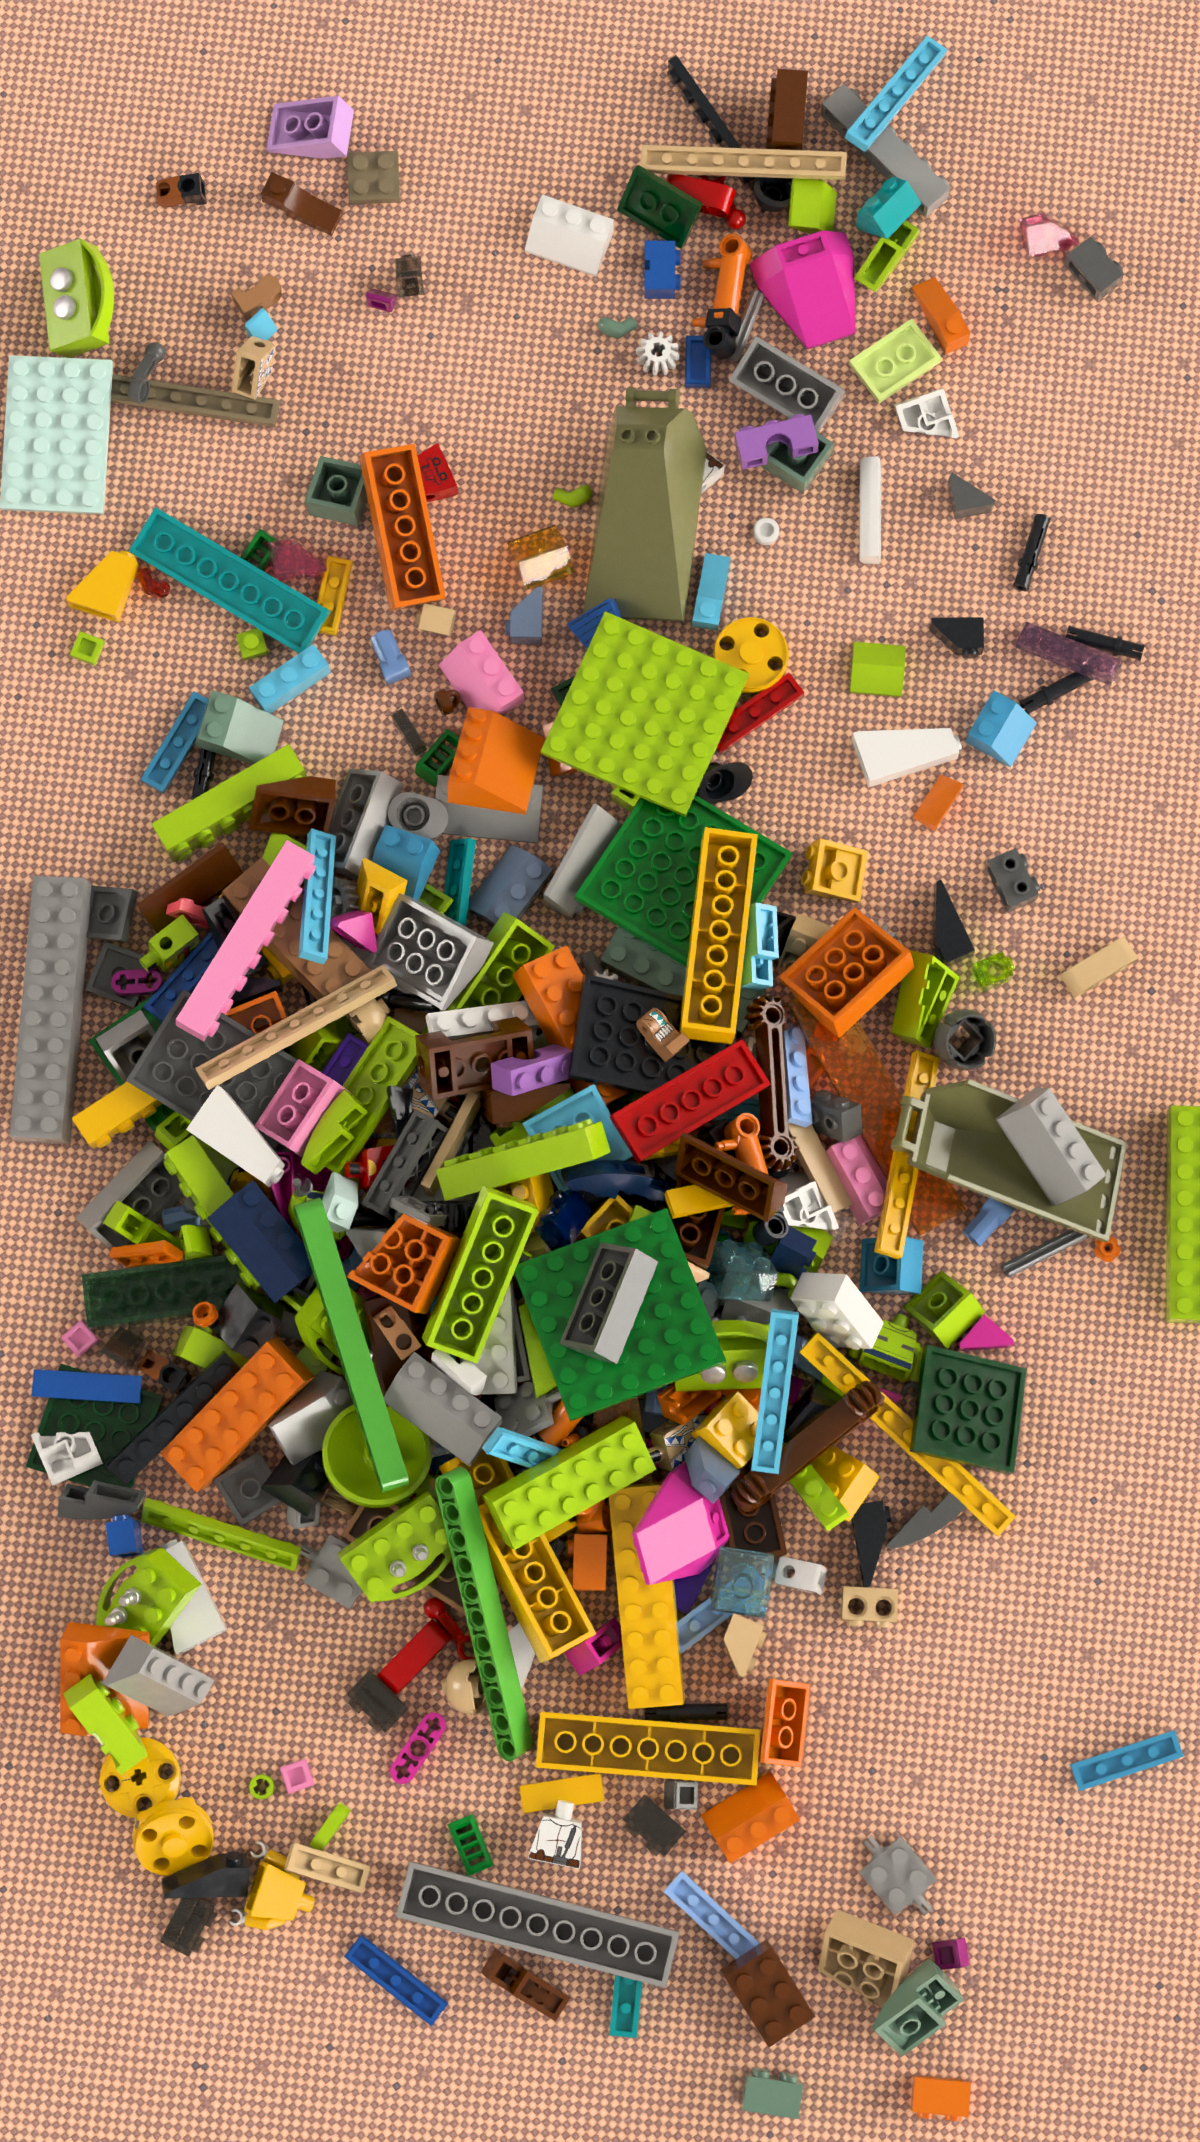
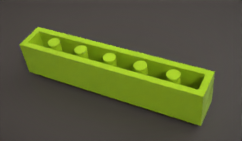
M194 1135L165 1153L164 1159L166 1161L163 1162L165 1168L170 1175L173 1176L175 1174L181 1182L179 1184L180 1190L185 1197H191L195 1202L196 1206H194V1209L201 1220L206 1219L208 1221L207 1218L234 1195ZM208 1221L211 1226L209 1231L216 1242L221 1241L227 1249L224 1251L226 1257L232 1265L235 1263L242 1271L240 1277L245 1285L248 1287L252 1286L254 1290L260 1288L261 1286Z

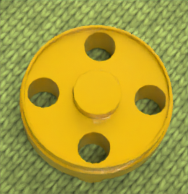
M746 617L730 623L722 630L714 645L713 658L749 673L748 680L741 694H759L761 691L773 686L785 675L789 650L783 634L775 625L761 618ZM757 629H764L768 635L760 638L754 632ZM723 642H730L734 647L726 651L720 645ZM778 662L782 668L773 671L768 667V664Z
M145 1737L140 1738L148 1753L147 1757L121 1775L116 1769L112 1756L108 1754L100 1772L99 1787L107 1803L116 1812L134 1819L141 1812L140 1802L143 1799L150 1798L152 1806L161 1802L175 1800L181 1785V1770L173 1752L159 1741ZM167 1764H171L174 1769L173 1776L169 1779H163L161 1775L162 1768ZM113 1777H117L120 1781V1786L116 1791L110 1792L108 1781Z
M182 1797L177 1800L158 1803L138 1813L135 1817L132 1839L135 1854L141 1865L152 1873L169 1876L207 1859L212 1851L214 1834L212 1822L208 1814L196 1805L192 1798Z

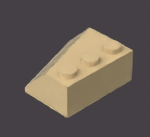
M837 1909L825 1930L818 1970L845 1989L852 1988L863 1995L862 2000L867 2004L871 2005L874 2003L883 2008L896 1988L907 1978L915 1940Z

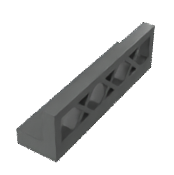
M415 1109L361 1204L395 1223L394 1218L397 1210L394 1209L392 1214L389 1213L391 1207H389L391 1198L414 1195L449 1129L436 1119ZM436 1129H438L439 1131L435 1136L434 1140L432 1141V1136L435 1133ZM421 1155H423L421 1163L418 1164ZM410 1178V1182L405 1188V1184L407 1180Z

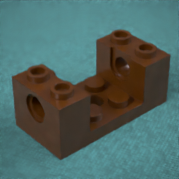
M512 1017L492 1021L493 1033L453 1041L442 1031L415 1035L419 1086L432 1100L492 1089L491 1063L509 1057L523 1060L534 1059L532 1029L520 1018ZM486 1057V1065L481 1069H475L477 1059Z

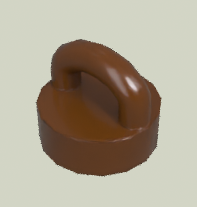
M441 689L434 694L438 709L444 716L453 713V708L457 707L460 703L461 697L456 690L445 691V689ZM454 696L453 702H451L449 697Z

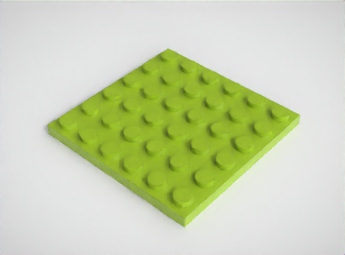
M605 611L545 740L541 754L686 817L748 680L749 673Z

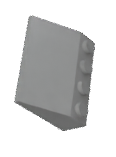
M399 893L376 940L377 951L375 954L370 953L365 964L373 970L384 964L397 984L445 1011L483 967L494 942L422 901Z

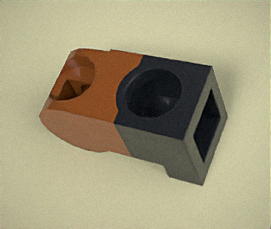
M199 173L174 176L156 182L157 202L162 207H174L179 204L196 203V205L207 204L205 182Z
M149 1349L137 1366L138 1369L177 1395L188 1385L193 1377L187 1371Z

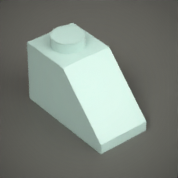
M332 1172L322 1202L331 1230L336 1233L350 1229L358 1207V1183Z

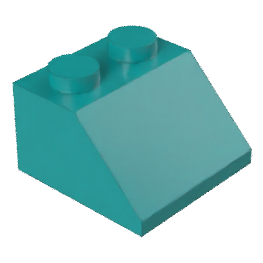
M892 176L883 183L881 189L873 197H870L858 211L855 226L857 230L888 239L922 203L907 180Z

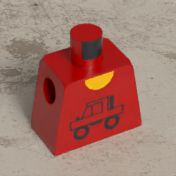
M438 443L417 455L427 502L459 495L458 486Z
M394 1145L369 1148L360 1152L357 1156L358 1162H346V1178H358L359 1189H363L367 1193ZM409 1179L407 1180V1182H406V1184H405V1188H406L407 1185L409 1184Z

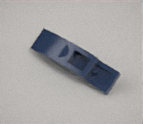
M621 1160L589 1161L562 1168L561 1170L565 1186L576 1192L581 1190L590 1192L599 1198L609 1197L616 1199L619 1190L630 1196L636 1194L644 1196L653 1202H667L664 1194L666 1190H671L667 1180L652 1177L647 1165Z

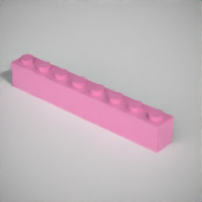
M288 840L285 842L176 1018L177 1027L203 1042L207 1036L213 1037L220 1025L217 1020L222 1013L225 1015L228 1013L234 1002L231 997L236 990L240 992L246 984L248 978L245 975L249 968L254 970L261 959V955H259L260 950L263 946L268 947L275 936V933L272 931L276 924L279 923L281 925L289 913L286 908L291 901H297L303 890L300 887L304 879L309 880L316 869V866L313 865L314 855Z

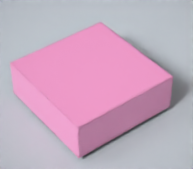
M82 1320L61 1337L78 1358H81L100 1341Z
M307 1759L280 1767L288 1794L315 1785Z

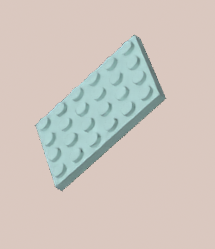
M9 355L0 495L1 510L104 515L113 375L112 360Z

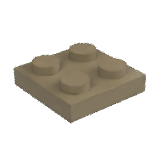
M398 151L347 153L349 205L400 203Z

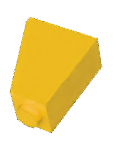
M120 550L119 553L111 551L69 593L66 599L69 607L119 623L139 569L137 559L134 558L135 556L123 550Z

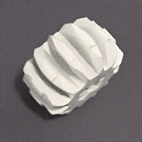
M660 331L658 337H654L650 332L648 340L643 338L640 340L641 347L636 348V354L639 356L637 363L638 365H644L643 371L645 373L652 369L654 377L657 376L658 371H661L666 376L668 373L667 368L673 370L676 368L674 361H678L680 358V354L676 352L679 346L677 343H672L673 337L671 335L664 339L663 332ZM658 351L659 355L662 353V356L657 357V354L655 353L654 355V352Z

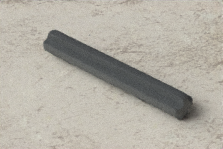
M1069 1230L1004 1263L1002 1270L1007 1277H1011L1089 1236Z

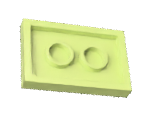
M910 319L849 360V365L878 404H880L942 361V357L914 320Z

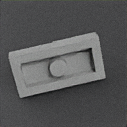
M410 1195L392 1197L389 1207L397 1210L394 1218L395 1222L404 1213L438 1227L444 1226L447 1216L442 1211L433 1215L434 1207H428L429 1213H426L425 1210L428 1204Z

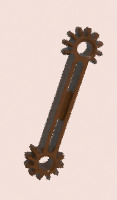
M767 994L763 997L755 998L752 1004L748 1005L746 1010L749 1014L744 1019L750 1021L751 1024L747 1029L755 1030L757 1063L771 1083L769 1087L759 1092L761 1135L758 1136L767 1169L770 1168L772 1172H779L792 1166L791 1163L798 1159L794 1152L799 1149L793 1143L796 1137H789L782 1034L783 1031L790 1027L786 1021L791 1016L785 1013L788 1005L782 1006L781 998H773L772 994ZM774 1145L777 1147L778 1153H776Z
M863 1381L861 1384H857L854 1388L850 1389L847 1394L843 1395L840 1401L782 1447L779 1474L750 1471L747 1475L743 1476L731 1490V1496L735 1504L744 1512H752L755 1509H759L761 1505L766 1504L774 1493L860 1423L865 1422L874 1413L878 1412L879 1408L883 1406L885 1399L881 1393L882 1391L872 1381Z

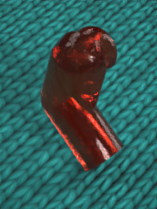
M142 568L136 572L143 591L147 595L156 598L168 596L170 585L167 581H163V583L161 581H154L148 568Z

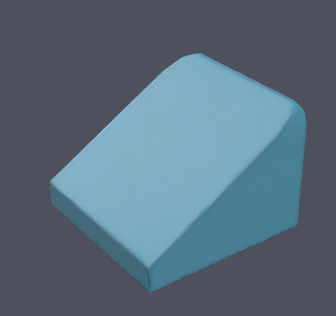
M264 308L260 309L245 323L246 332L249 337L255 336L268 340L277 332L275 323Z

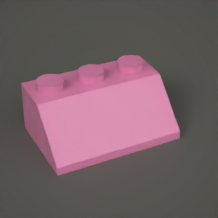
M481 630L459 643L438 665L454 690L459 692L460 699L467 709L471 707L490 710L503 716L525 702L523 690Z
M298 1059L255 1124V1127L303 1158L306 1146L315 1127L332 1102L345 1088Z
M861 1134L844 1143L839 1142L831 1146L826 1153L853 1203L849 1208L859 1226L881 1216L889 1172L868 1134Z

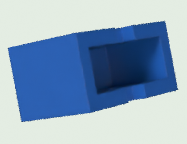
M645 241L644 299H675V290H680V274H675V266H680L681 251L675 250L676 241Z
M120 1515L112 1517L113 1522L106 1523L110 1556L122 1558L144 1553L139 1521L132 1519V1516Z

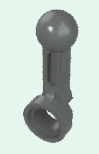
M152 342L147 345L144 358L131 376L132 381L128 388V396L135 403L144 404L148 399L150 381L147 378L155 365L165 357V348L158 342Z

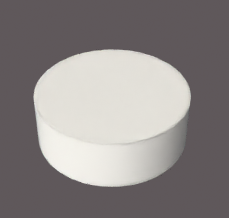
M771 518L759 519L754 525L753 536L759 544L771 545L778 539L779 526Z

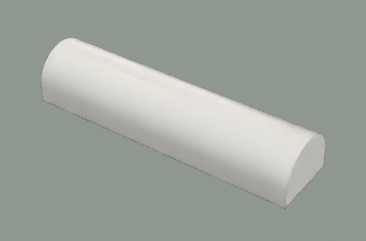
M878 456L865 457L860 460L859 561L865 564H880L881 461Z

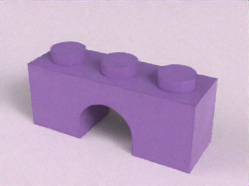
M804 414L793 415L789 420L781 422L779 420H771L764 423V426L755 428L753 426L742 427L738 432H735L734 438L742 470L766 465L768 459L766 448L773 442L785 443L790 449L792 458L817 453L819 445L812 416H804Z
M552 1044L534 1050V1059L523 1060L509 1057L491 1063L492 1089L515 1096L570 1079L568 1078L572 1050Z

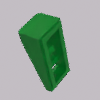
M259 529L240 558L249 562L248 560L252 557L260 563L257 568L265 572L285 545L267 531ZM266 541L271 545V548L267 549L262 543ZM259 549L266 555L262 558L255 551Z
M446 729L418 761L415 767V774L431 786L436 787L438 775H446L452 767L460 737ZM445 741L455 746L456 749L453 750L444 744ZM439 749L442 750V751H443L444 753H446L447 755H449V757L447 758L446 756H444L443 754H441L440 752H438ZM435 758L437 761L442 763V766L438 765L432 759Z
M474 1814L447 1824L468 1876L494 1866ZM471 1824L472 1830L458 1835L457 1829ZM475 1834L477 1840L462 1846L460 1840ZM480 1845V1851L466 1856L465 1850ZM484 1855L485 1861L470 1866V1860Z

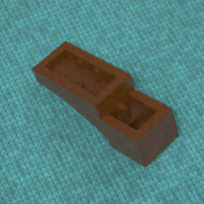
M271 172L261 192L262 202L284 211L287 217L331 236L343 215L341 209L313 196L297 186L294 181Z
M496 1948L481 1970V1973L487 1979L555 2022L571 1998Z

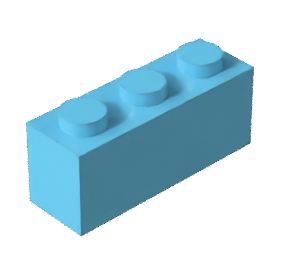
M312 644L250 686L249 689L261 710L271 714L329 675L331 671L327 661L317 647Z

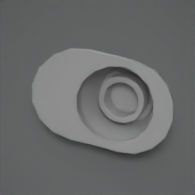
M405 792L393 798L388 807V818L393 827L428 839L438 837L448 825L449 816L447 809L440 801L413 792Z

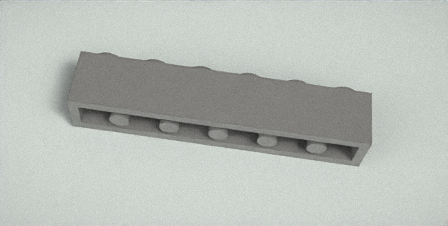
M843 84L822 102L821 115L845 137L847 131L868 106L861 101L859 94L854 89H849ZM890 124L887 125L866 152L849 142L887 180L892 176L907 180L922 203L917 210L925 218L948 199L950 188L946 179L941 175L937 176L931 170L930 164L924 158L920 159L914 153L912 146L907 141H902L896 135L894 128Z

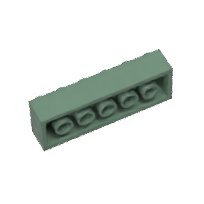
M618 926L600 960V965L638 986L683 996L687 967ZM740 989L737 1037L742 1038L750 1021L744 1019L749 1014L746 1008L752 1004L755 998L763 997L766 989L761 991Z

